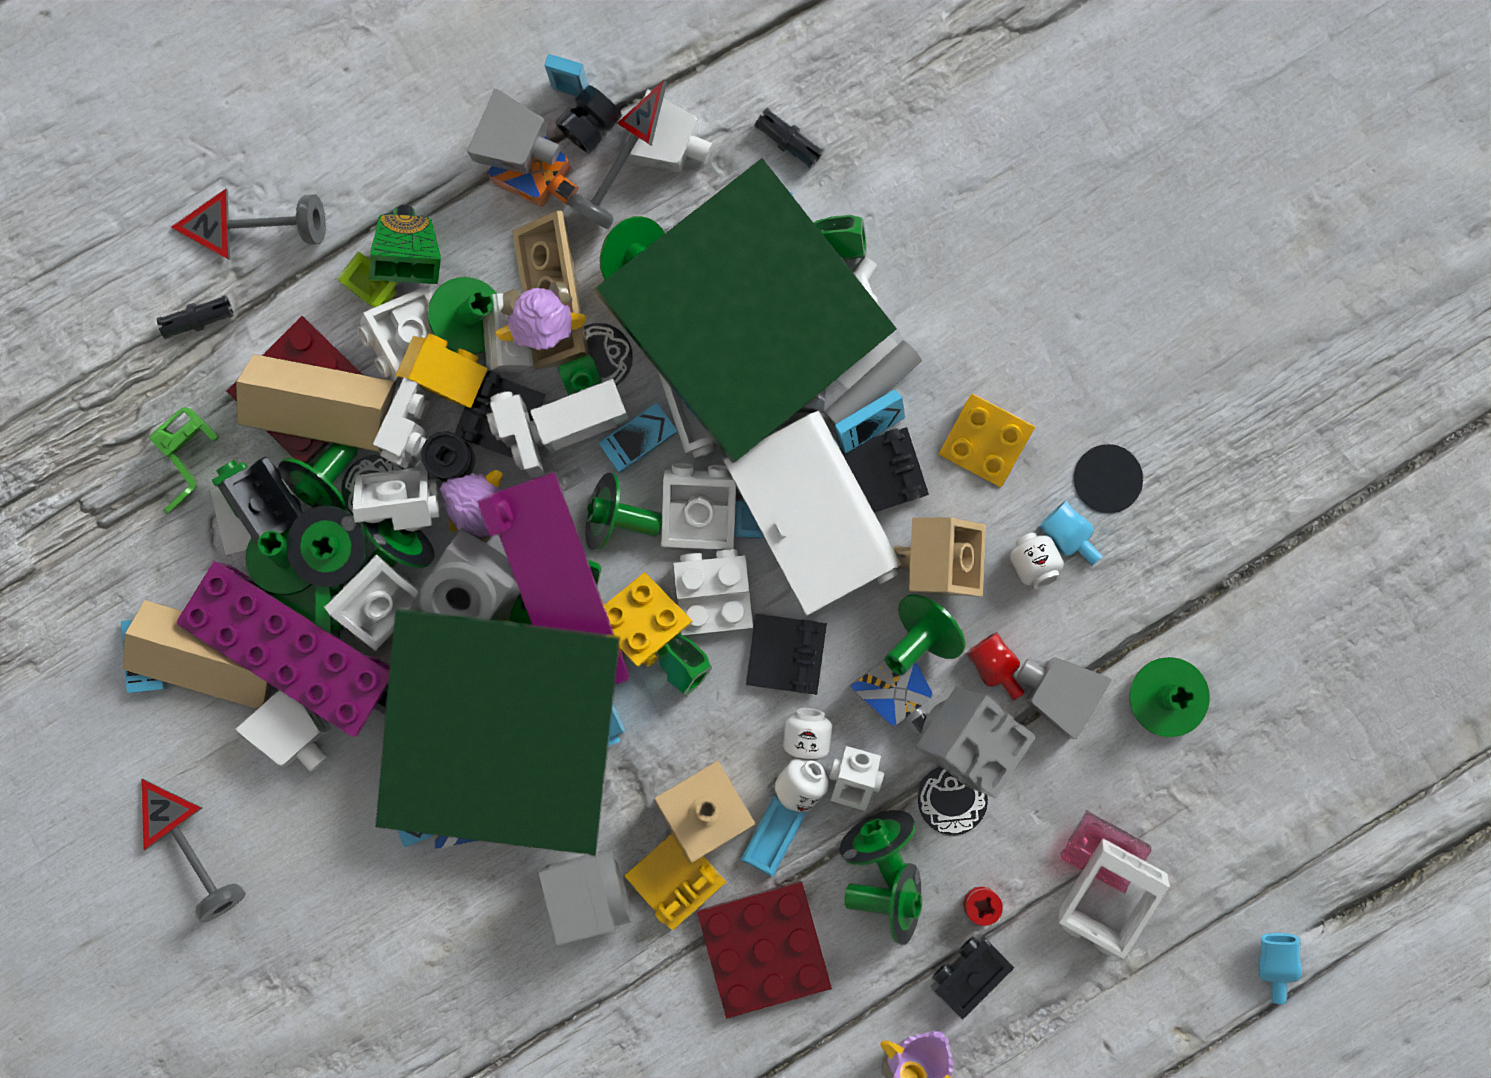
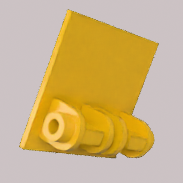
M971 393L938 455L1002 488L1036 426Z
M645 572L604 604L615 636H621L620 650L637 667L645 664L647 667L653 665L658 658L655 653L693 622Z
M672 833L624 875L655 911L654 914L662 924H666L672 931L726 883V880L705 856L689 863Z

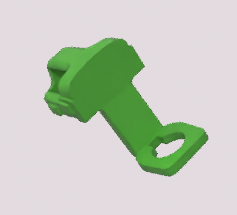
M187 407L178 410L149 436V439L166 457L168 456L190 485L163 510L166 514L173 512L198 487L196 478L176 453L200 430L213 442L219 439L216 432L195 411ZM184 412L190 418L176 433L166 430Z

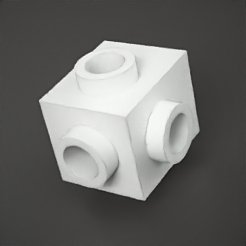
M846 746L841 760L834 758L829 779L835 781L830 801L866 811L872 793L878 794L882 784L884 772L878 771L881 756Z

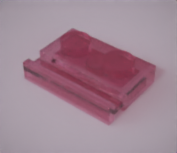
M1086 810L1069 838L1065 849L1061 851L1060 857L1083 870L1102 838L1143 861H1146L1152 848L1146 842ZM1101 866L1095 878L1124 894L1131 883Z

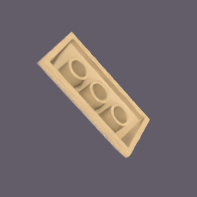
M556 210L513 230L522 293L532 288L548 290L552 282H563L569 295L573 298L568 304L570 312L582 314L568 225L563 212ZM584 325L578 329L571 330V335L560 340L553 348L549 347L548 350L541 348L539 351L531 348L535 369L560 366L589 355Z
M253 354L236 381L238 425L381 452V449L373 445L391 406L396 382Z
M144 600L125 632L123 670L255 709H259L267 701L272 685L177 624V620L183 611Z

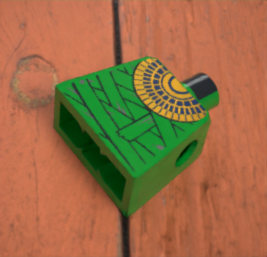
M409 205L397 206L393 214L380 215L370 251L369 280L438 284L441 255L432 219L426 216H415V210Z

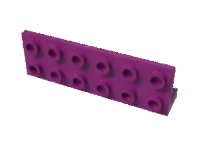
M549 473L486 495L477 501L490 537L499 534L532 625L615 636L555 473ZM620 648L615 685L628 681L630 677Z
M213 561L178 618L177 624L352 737L358 736L388 687L390 665L377 657L366 656L259 589L251 577L232 565Z

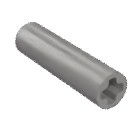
M902 340L824 411V415L835 427L838 422L886 395L922 362L921 357L912 346Z

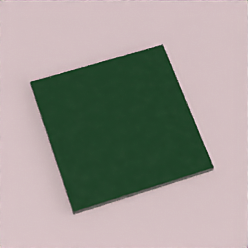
M763 158L594 289L595 293L732 463L738 461L897 330L888 316Z
M401 608L395 610L375 827L595 856L598 845L621 636Z

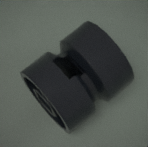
M587 85L575 99L576 107H568L555 124L570 141L584 152L590 154L602 141L601 132L610 131L623 115L616 105L592 85Z
M448 431L437 432L429 436L423 444L421 450L422 463L425 469L439 480L447 482L450 478H463L472 473L475 465V453L471 446L457 434Z

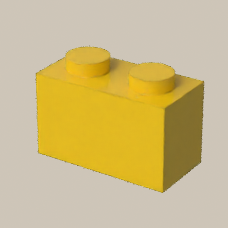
M429 333L426 338L413 336L395 376L402 379L407 378L418 383L423 389L452 403L471 408L488 368L478 364L479 357L468 351L458 349V352L455 353L447 349L448 342L440 337Z

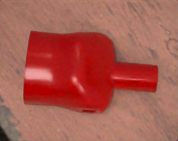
M998 632L986 637L966 653L986 686L995 687L1002 684L1012 700H1016L1025 693L1013 676L1020 667V661L1013 651L1006 646Z

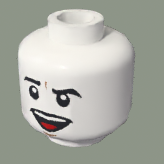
M1029 533L1016 541L1017 547L1012 551L1010 560L1024 585L1040 589L1056 582L1060 578L1059 572L1062 570L1064 562L1051 537H1037L1036 533Z
M811 708L797 709L796 714L790 715L785 722L784 750L794 756V759L801 758L815 761L825 757L830 750L831 722L825 718L824 712Z
M796 758L792 760L779 774L775 782V791L780 803L787 809L797 812H807L814 808L829 788V779L825 770L818 762L811 759Z

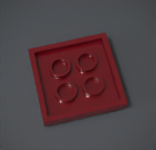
M301 316L262 355L363 375L304 316ZM235 382L226 392L237 402V385ZM267 431L294 459L307 465L330 443Z
M802 881L697 910L726 1019L832 989Z

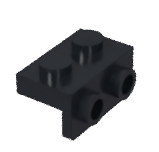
M266 456L218 485L257 546L258 539L264 532L273 530L282 534L289 530L294 521L304 513L299 500L290 493L283 482L279 469L271 464Z
M983 935L978 939L974 936L969 938L958 950L961 956L952 965L948 962L943 964L932 976V979L935 981L931 985L932 990L962 1020L1014 969V966Z

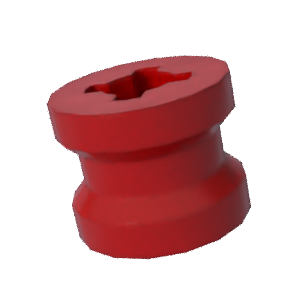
M984 886L974 887L964 897V911L975 924L989 926L997 922L1001 917L1003 911L1002 901L990 888Z

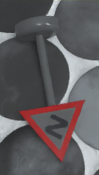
M665 80L616 123L629 131L631 135L592 201L582 195L573 194L566 203L578 213L608 230L613 223V216L599 205L638 139L640 138L652 146L667 85Z
M226 188L171 226V228L230 260L229 229L297 225L301 239L309 245L321 244L324 240L326 218L320 198L313 194L304 195L299 199L296 207V216L229 220L228 189Z
M141 779L144 850L146 851L171 832L209 893L196 907L195 914L198 920L203 923L224 914L237 905L245 897L246 893L238 884H228L217 890L178 827L203 809V807L145 779Z

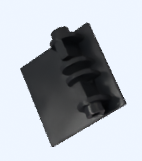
M487 371L471 408L464 407L455 434L465 441L514 459L511 447H507L501 439L497 440L496 436L492 435L487 414L493 413L490 398L505 392H512V396L519 395L527 407L531 422L534 420L531 410L543 405L546 394L501 378L499 374Z
M907 427L886 431L883 435L869 439L846 454L839 448L873 512L929 495Z
M755 613L746 685L817 695L827 623Z

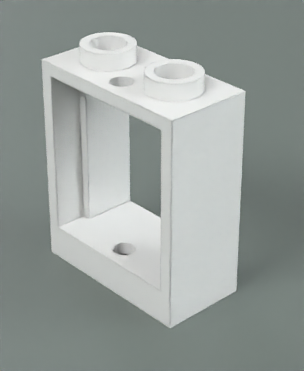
M611 379L531 410L534 420L528 422V425L539 447L545 446L550 453H554L621 427L628 423L630 419L614 380Z
M1102 838L1060 906L1059 924L1062 925V928L1068 934L1076 938L1083 936L1094 942L1095 947L1102 953L1109 956L1115 954L1125 959L1170 887L1168 875ZM1101 866L1146 890L1120 933L1076 909Z

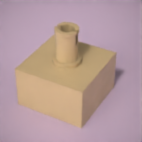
M952 517L912 518L911 546L897 545L893 548L897 555L905 556V558H899L902 565L896 567V569L910 568L909 591L941 596L983 597L986 524Z
M718 760L653 799L689 863L696 861L755 825L754 820Z

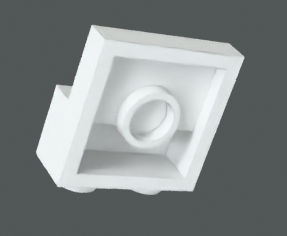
M428 286L368 310L361 317L359 322L361 326L358 327L359 337L366 347L372 345L378 356L375 358V365L383 378L389 377L391 381L396 383L402 381V378L395 375L412 337L426 338L428 333L434 335L428 321V306L432 297Z
M403 378L373 445L382 450L381 457L407 469L409 463L413 464L415 458H421V450L427 440L425 438L427 431L416 424L418 419H424L430 407V401L427 400L429 393L418 383L407 378Z
M512 392L492 396L490 404L493 413L487 414L492 435H495L497 440L501 439L507 447H511L515 463L521 471L525 470L531 478L545 474L537 443L528 425L530 418L527 407L519 395L512 396Z
M677 463L672 465V470L665 469L663 477L661 547L734 549L737 485L726 466L711 465L708 467V471H694V466L691 464Z
M425 467L356 475L352 507L354 521L377 523L385 518H392L394 530L405 529L407 531H416L425 526H431L432 518L439 517L437 479H430L429 472Z
M738 549L717 551V558L702 560V553L680 555L681 562L673 563L678 606L693 620L690 625L681 631V635L753 628L746 556H738Z
M376 555L324 608L329 615L376 651L393 634L395 610L398 608L418 610L411 603L418 594L419 589L395 567L392 568Z

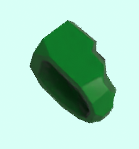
M854 215L832 216L813 222L840 257L842 256L845 260L866 257V233L862 217Z
M681 634L676 635L657 651L660 667L667 673V681L685 696L694 691L705 680L712 669L707 655L693 641Z

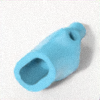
M1067 501L1061 503L1039 525V528L1047 536L1051 537L1057 550L1064 556H1070L1078 551L1092 566L1102 558V555L1088 541L1093 533L1092 524L1078 514Z
M1267 933L1261 936L1258 973L1263 981L1272 982L1271 1001L1275 1004H1285L1287 1000V983L1299 981L1302 977L1300 959L1301 940L1293 934Z

